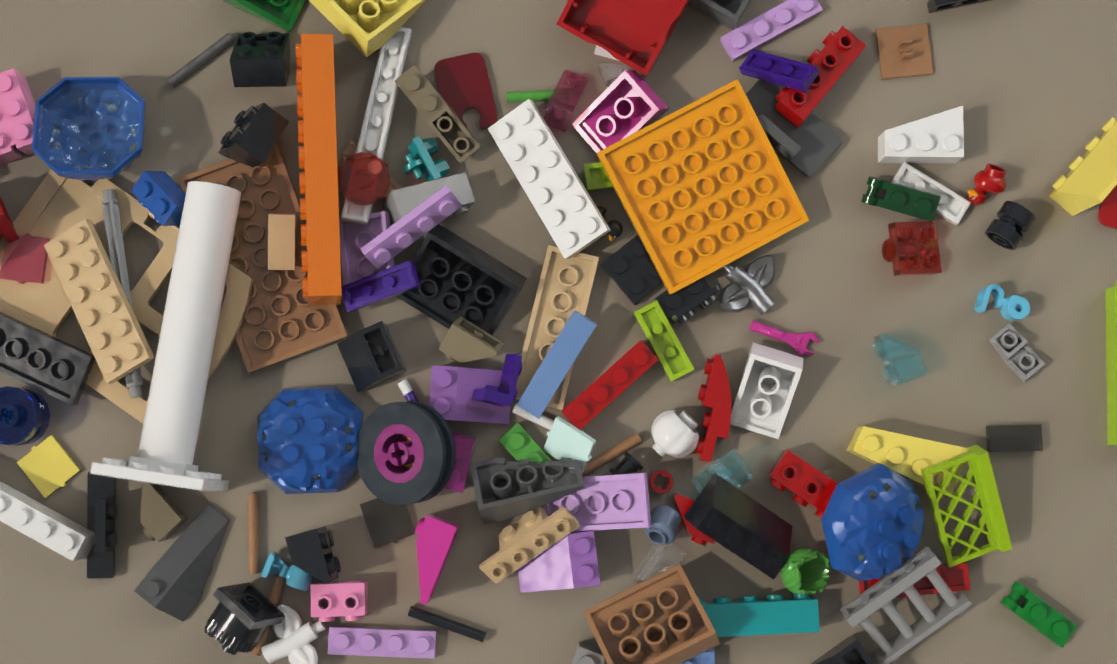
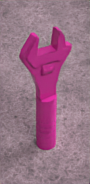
M754 320L751 321L749 326L751 331L787 343L793 347L800 357L803 354H814L805 349L809 340L816 343L820 342L813 332L801 334L787 333Z

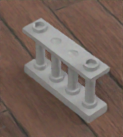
M928 546L903 563L901 568L882 578L840 609L852 628L857 624H861L879 647L873 653L880 664L896 662L900 655L953 617L963 614L966 608L972 605L961 590L953 594L936 571V568L942 563ZM924 576L928 577L945 600L933 610H931L914 587V583ZM902 592L906 593L923 616L911 626H909L892 603V599ZM880 608L884 609L901 632L890 641L885 639L869 618L871 614Z

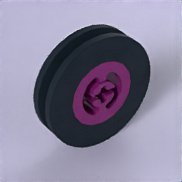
M394 402L383 405L368 416L359 431L356 459L358 471L371 493L386 503L408 505L427 501L442 491L452 475L455 464V443L451 430L444 418L435 409L419 402ZM402 435L407 436L411 440L397 443ZM414 463L409 471L402 469L400 466Z

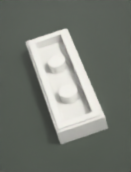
M906 162L902 163L891 181L940 195L941 198L935 214L955 226L959 224L971 204L970 201Z

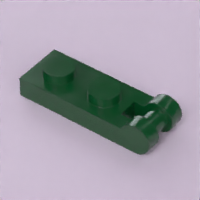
M869 176L867 193L863 194L861 202L933 222L941 198L940 195ZM879 188L886 190L884 199L876 197Z

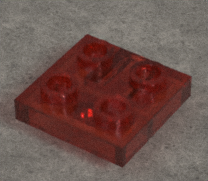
M936 221L893 222L888 224L890 238L885 240L882 245V256L885 261L893 263L894 276L935 275L942 273Z

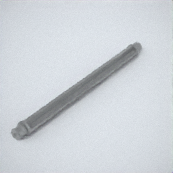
M106 189L102 191V207L109 259L132 307L118 200L115 198L114 189ZM139 367L125 376L130 398L142 397L141 386H143L141 368Z

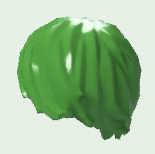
M800 548L790 553L789 559L780 570L781 579L785 587L789 591L799 594H815L816 591L822 593L824 587L827 586L828 578H830L831 564L828 554Z

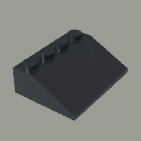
M438 224L427 233L413 260L421 286L399 294L396 297L448 329L462 316L493 336L516 300L527 278Z

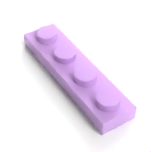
M787 0L720 37V42L733 62L815 17L823 9L817 0Z
M445 185L363 246L361 251L378 269L463 205L450 188Z
M330 626L328 654L435 659L437 630Z

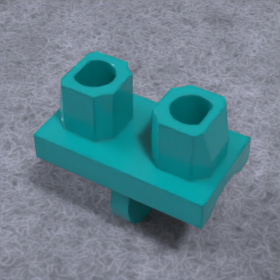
M420 136L411 140L413 143L407 148L410 154L405 156L408 163L403 168L405 175L413 173L417 180L424 178L425 182L440 179L448 174L450 167L446 160L441 159L433 162L430 156L438 151V145L433 137L421 140Z

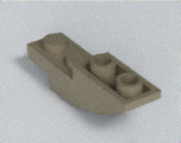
M416 64L395 80L396 84L426 119L429 126L459 163L463 162L481 147Z

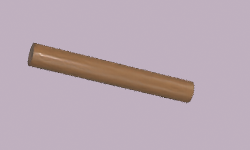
M638 433L588 461L582 477L641 443L642 440Z
M258 493L248 494L249 574L260 573Z
M278 575L275 576L268 598L276 607L286 578ZM268 626L255 648L251 651V654L261 656V647L265 644L270 626Z

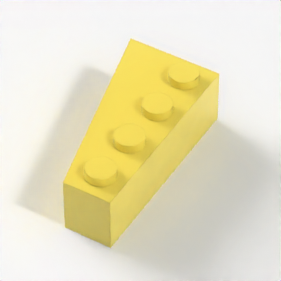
M861 426L856 428L846 451L873 464H883L907 477L912 483L926 489L921 469L966 453L967 449L965 447ZM966 462L959 464L955 474L961 475ZM939 471L931 474L932 483L939 487L946 473ZM952 477L945 490L953 493L959 479ZM943 493L942 497L950 498V496Z

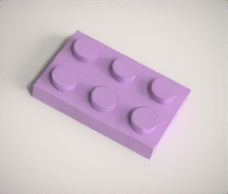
M390 212L371 213L368 226L342 221L339 218L343 286L394 267L393 257L377 269L361 251L363 246L391 226Z

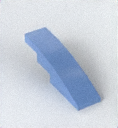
M574 310L518 401L517 406L538 419L542 416L597 326V323Z

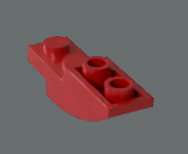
M714 354L712 359L707 358L704 374L708 376L706 384H701L697 398L702 400L701 407L710 409L709 413L705 412L701 428H705L703 439L699 438L695 453L699 454L698 460L704 462H711L717 438L728 439L731 422L729 379L719 354Z

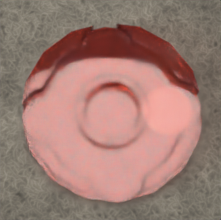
M360 152L353 154L338 169L339 190L346 200L356 205L376 203L385 196L389 189L390 174L387 165L372 153Z

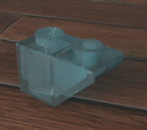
M885 333L874 337V351L878 357L882 358L885 366L882 368L884 377L887 382H891L892 386L928 374L918 348Z

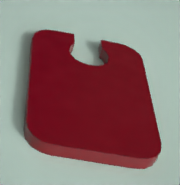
M468 53L438 61L434 67L439 93L466 128L467 125L463 121V114L468 109H475L479 112L481 130L495 124L498 120L497 111L483 56L479 53Z

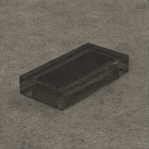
M1041 424L986 426L987 452L1043 451Z

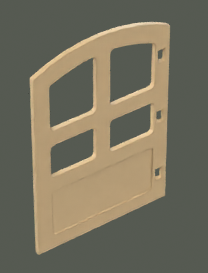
M51 169L13 222L20 239L11 243L5 237H2L0 240V312L56 337V331L72 310V306L44 245L83 219H89L92 221L109 257L102 207V191L114 189L115 198L118 200L122 235L124 236L133 223H137L163 242L160 252L134 289L129 291L132 309L138 322L160 336L163 315L152 308L150 303L172 272L179 228L161 225L154 231L146 225L149 217L154 219V215L147 208L143 207L136 198L108 179H99L91 187L82 180L58 176ZM230 263L225 282L227 290L219 315L208 379L220 365L237 335L249 303L253 284L251 277ZM95 359L86 384L144 424L148 401L142 397L130 398L129 388L119 381L107 384Z

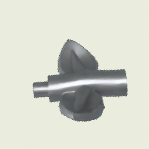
M764 255L753 260L747 265L746 271L739 265L735 267L732 263L721 267L728 274L726 279L731 283L725 286L720 294L719 304L723 309L737 313L743 311L750 301L757 311L763 315L775 303L764 290L765 287L772 283L775 275V262L772 255Z

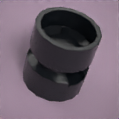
M1005 201L997 213L998 219L992 220L985 234L997 245L1008 250H1015L1023 238L1021 232H1026L1035 220V216L1022 205L1012 201Z

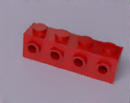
M844 26L837 33L831 31L822 42L825 47L821 52L816 49L808 58L807 62L810 65L817 66L819 70L818 76L808 90L803 92L784 87L775 98L779 102L774 107V110L797 129L867 46Z
M789 450L782 452L767 475L772 480L770 485L781 492H784L785 489L794 495L792 499L805 508L807 505H810L816 509L814 514L822 519L838 484Z

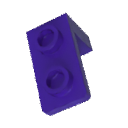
M518 353L506 354L499 387L485 385L484 389H474L472 400L500 407L512 406L517 396V379L522 371V355Z

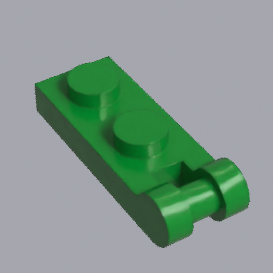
M1015 581L1011 586L1012 591L1007 597L1004 596L1000 603L1054 644L1063 648L1077 628V625L1029 591L1024 585ZM1022 596L1026 600L1020 607L1016 603Z

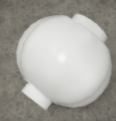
M675 410L660 413L653 421L651 434L655 442L652 446L653 449L662 457L666 454L675 458L689 456L697 448L699 442V434L695 429L698 423L684 410L680 414Z

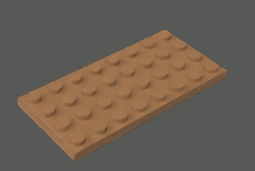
M277 142L264 163L256 167H250L228 159L178 178L181 189L185 193L188 182L191 181L220 184L241 192L229 263L253 279L249 303L242 324L235 337L249 374L349 337L337 305L308 306V298H303L302 277H307V272H302V251H307V246H301V224H306V220L300 219V203ZM269 213L295 214V270H268ZM225 285V288H224V293H223L222 302L224 301V297H225L226 290H227V286H226V285Z

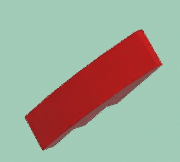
M967 562L950 568L946 564H941L936 568V571L951 591L971 590ZM927 576L914 583V587L920 595L940 594ZM881 579L858 581L860 594ZM902 592L895 598H903L908 596L905 592Z

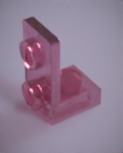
M564 70L547 104L544 120L548 126L565 133L567 132L574 109L587 85L588 78L569 70Z

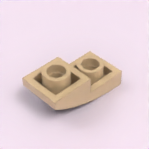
M268 214V270H295V214Z

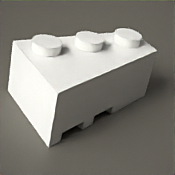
M963 106L885 130L878 137V163L956 164L964 158Z

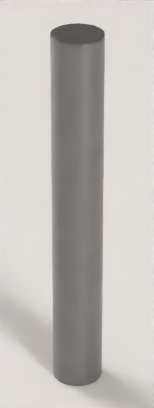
M228 32L167 78L168 82L173 87L235 40Z

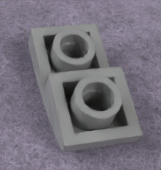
M1010 323L989 340L997 353L1023 383L1045 365L1027 346L1028 341Z

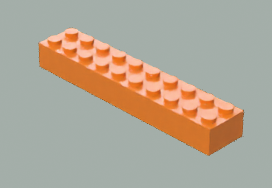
M301 34V43H296V68H301L296 69L297 93H302L297 94L298 118H303V120H298V143H304V146H299V169H304V172H299L300 195L305 194V198H300V219L306 220V224H301V246H307V251H302V272H307V277H302L303 298H308V306L340 305L342 292L333 34Z

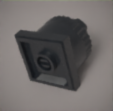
M250 582L218 587L213 596L220 602L207 621L205 633L223 644L222 649L229 654L236 655L237 652L248 653L255 648L268 626L280 624L285 615Z

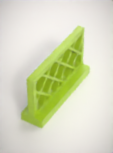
M978 445L966 448V453L921 469L943 555L949 568L998 549L1002 552L1013 549L989 453ZM968 461L969 469L965 477L963 478L955 474L959 464ZM942 471L946 475L938 487L932 483L930 475ZM952 477L962 481L955 494L945 490ZM968 484L974 486L976 491L970 502L961 498ZM943 493L952 497L946 511L938 506ZM959 501L968 505L961 518L952 514ZM974 508L980 510L982 515L977 525L968 522ZM949 518L959 521L952 535L945 532L944 528ZM965 525L974 529L967 542L958 538ZM980 532L987 535L989 544L977 547L974 543ZM956 541L965 545L960 555L952 557L951 549Z

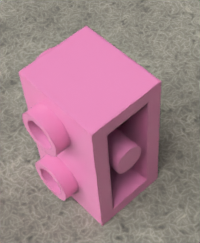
M368 580L328 583L314 582L310 584L311 617H319V622L335 621V616H345L346 621L362 620V616L369 613Z

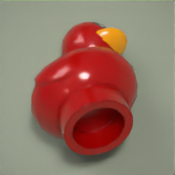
M987 163L984 170L977 172L974 176L976 188L968 190V200L971 204H983L987 197L985 191L993 194L1004 192L1007 185L1004 177L1007 171L1000 166Z

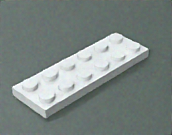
M526 100L488 128L565 259L569 260L611 231L532 100Z

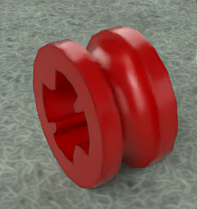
M656 470L649 478V485L656 493H667L673 487V477L668 471ZM658 474L668 478L669 482L665 483L667 487L664 489L654 485V480H657L655 477Z

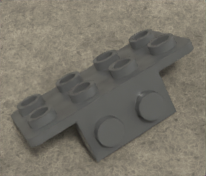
M759 79L747 92L746 96L775 153L781 158L787 159L805 176H813L841 144L842 138L812 112L797 129L774 110V107L779 102L775 98L783 87Z

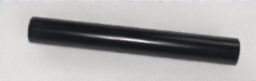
M414 606L410 607L408 613L409 617L480 642L484 641L487 633Z

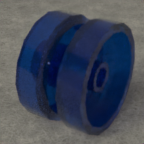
M9 386L0 388V444L23 446L34 443L43 436L48 428L50 420L48 404L40 394L31 389Z

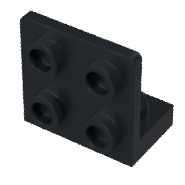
M703 277L673 294H669L666 290L654 300L658 301L672 325L677 321L681 325L696 314L694 309L700 307L703 310L717 299L716 294L720 288L717 285L711 288Z

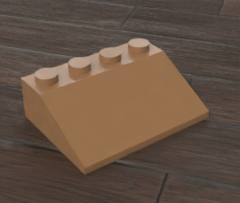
M680 564L583 611L607 664H681L720 644L717 634Z

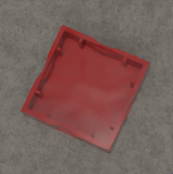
M568 0L556 25L588 43L602 47L617 60L647 76L652 72L690 0Z

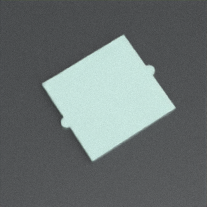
M557 416L551 430L547 432L548 438L543 451L558 461L579 462L581 473H583L587 462L592 459L590 454L596 440L560 416Z

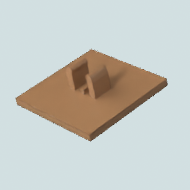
M927 23L875 29L882 80L933 74Z

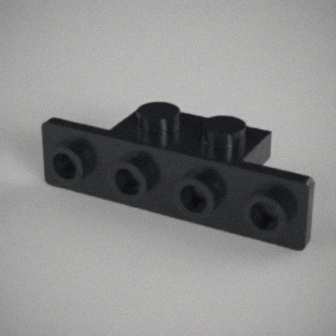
M88 472L87 529L95 533V542L87 556V578H114L115 546L117 544L115 519L118 513L116 505V477L91 474L90 472Z

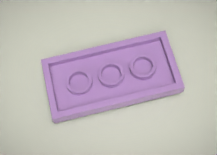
M647 472L582 477L584 489L544 504L547 517L564 506L579 521L580 526L572 532L651 527Z

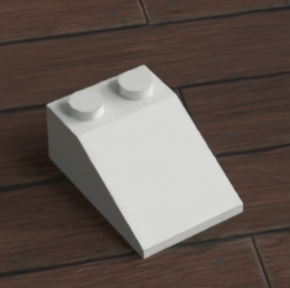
M753 342L731 410L730 424L779 439L803 370L804 358Z

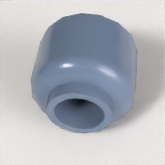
M658 505L650 513L651 527L645 528L648 539L657 545L671 544L675 541L683 527V518L675 507Z

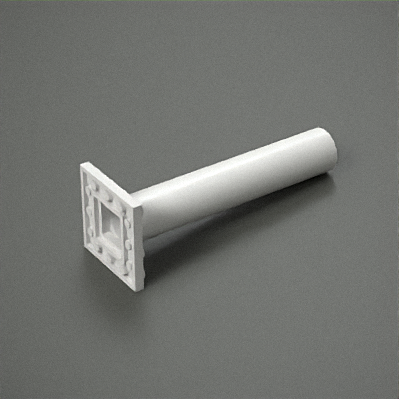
M188 182L138 457L130 456V460L103 458L102 463L92 462L91 474L202 491L228 490L229 480H222V474L198 472L199 466L193 465L241 199L240 191L209 182Z

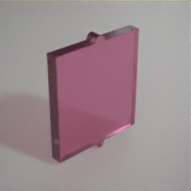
M29 233L18 235L19 239L11 243L6 238L0 279L18 281L20 284L25 282L43 284L48 256L44 245L50 241V238L35 237Z

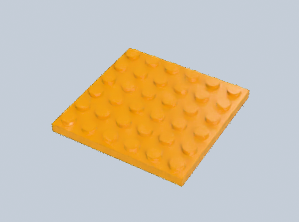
M738 79L596 153L669 294L675 293L810 221Z

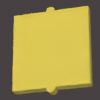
M50 435L38 446H33L31 448L32 451L17 462L44 498H48L60 487H66V482L81 471L53 435Z

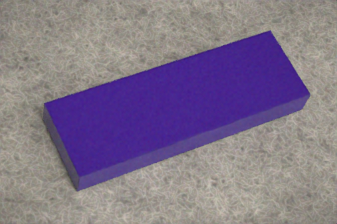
M752 50L739 68L742 75L803 92L808 90L819 74L817 66L757 50Z
M409 260L341 286V291L347 312H354L418 288L421 285L414 262Z

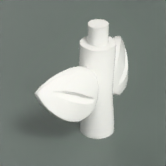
M284 604L279 605L277 608L284 613L285 617L280 624L272 625V629L280 639L261 647L266 661L271 664L288 656L290 664H317V652L315 647L309 643L317 639L318 633L326 629L324 623L317 621L312 624L309 621L302 625L301 618L295 610Z

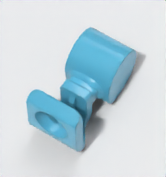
M998 284L983 287L978 292L974 310L977 313L986 311L990 294L994 297L993 308H1000L1001 315L1008 321L1023 319L1030 312L1029 302L1025 298L1017 295L1004 298V290Z
M270 551L261 573V577L267 578L268 575L279 574L280 577L286 578L287 585L303 591H308L313 579L312 575L293 564L290 565L283 561L279 554L274 551Z

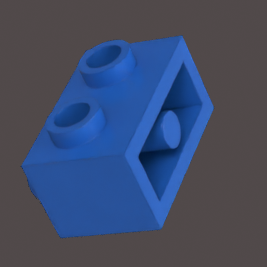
M143 171L131 192L138 198V202L154 215L156 222L163 226H180L186 193L166 172Z

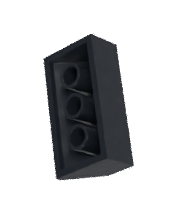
M716 473L712 475L683 516L697 530L773 580L789 559L792 525Z

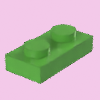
M519 423L515 424L498 440L517 462H520L521 459L530 460V462L535 463L552 461Z

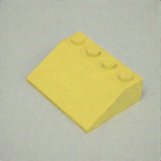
M309 0L366 58L386 44L425 2V0Z
M1111 117L1102 126L1101 129L1104 132L1100 137L1095 136L1085 146L1088 151L1082 157L1080 155L1077 156L1068 166L1071 169L1066 176L1061 175L1052 185L1054 190L1049 197L1072 216L1101 203L1117 185V118Z

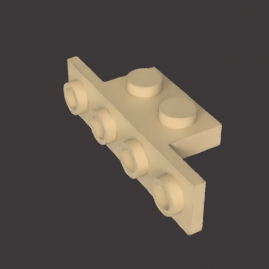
M541 506L533 511H528L520 520L513 525L505 527L498 534L500 551L479 564V568L494 583H499L580 526L579 521L564 506L548 517L547 512Z

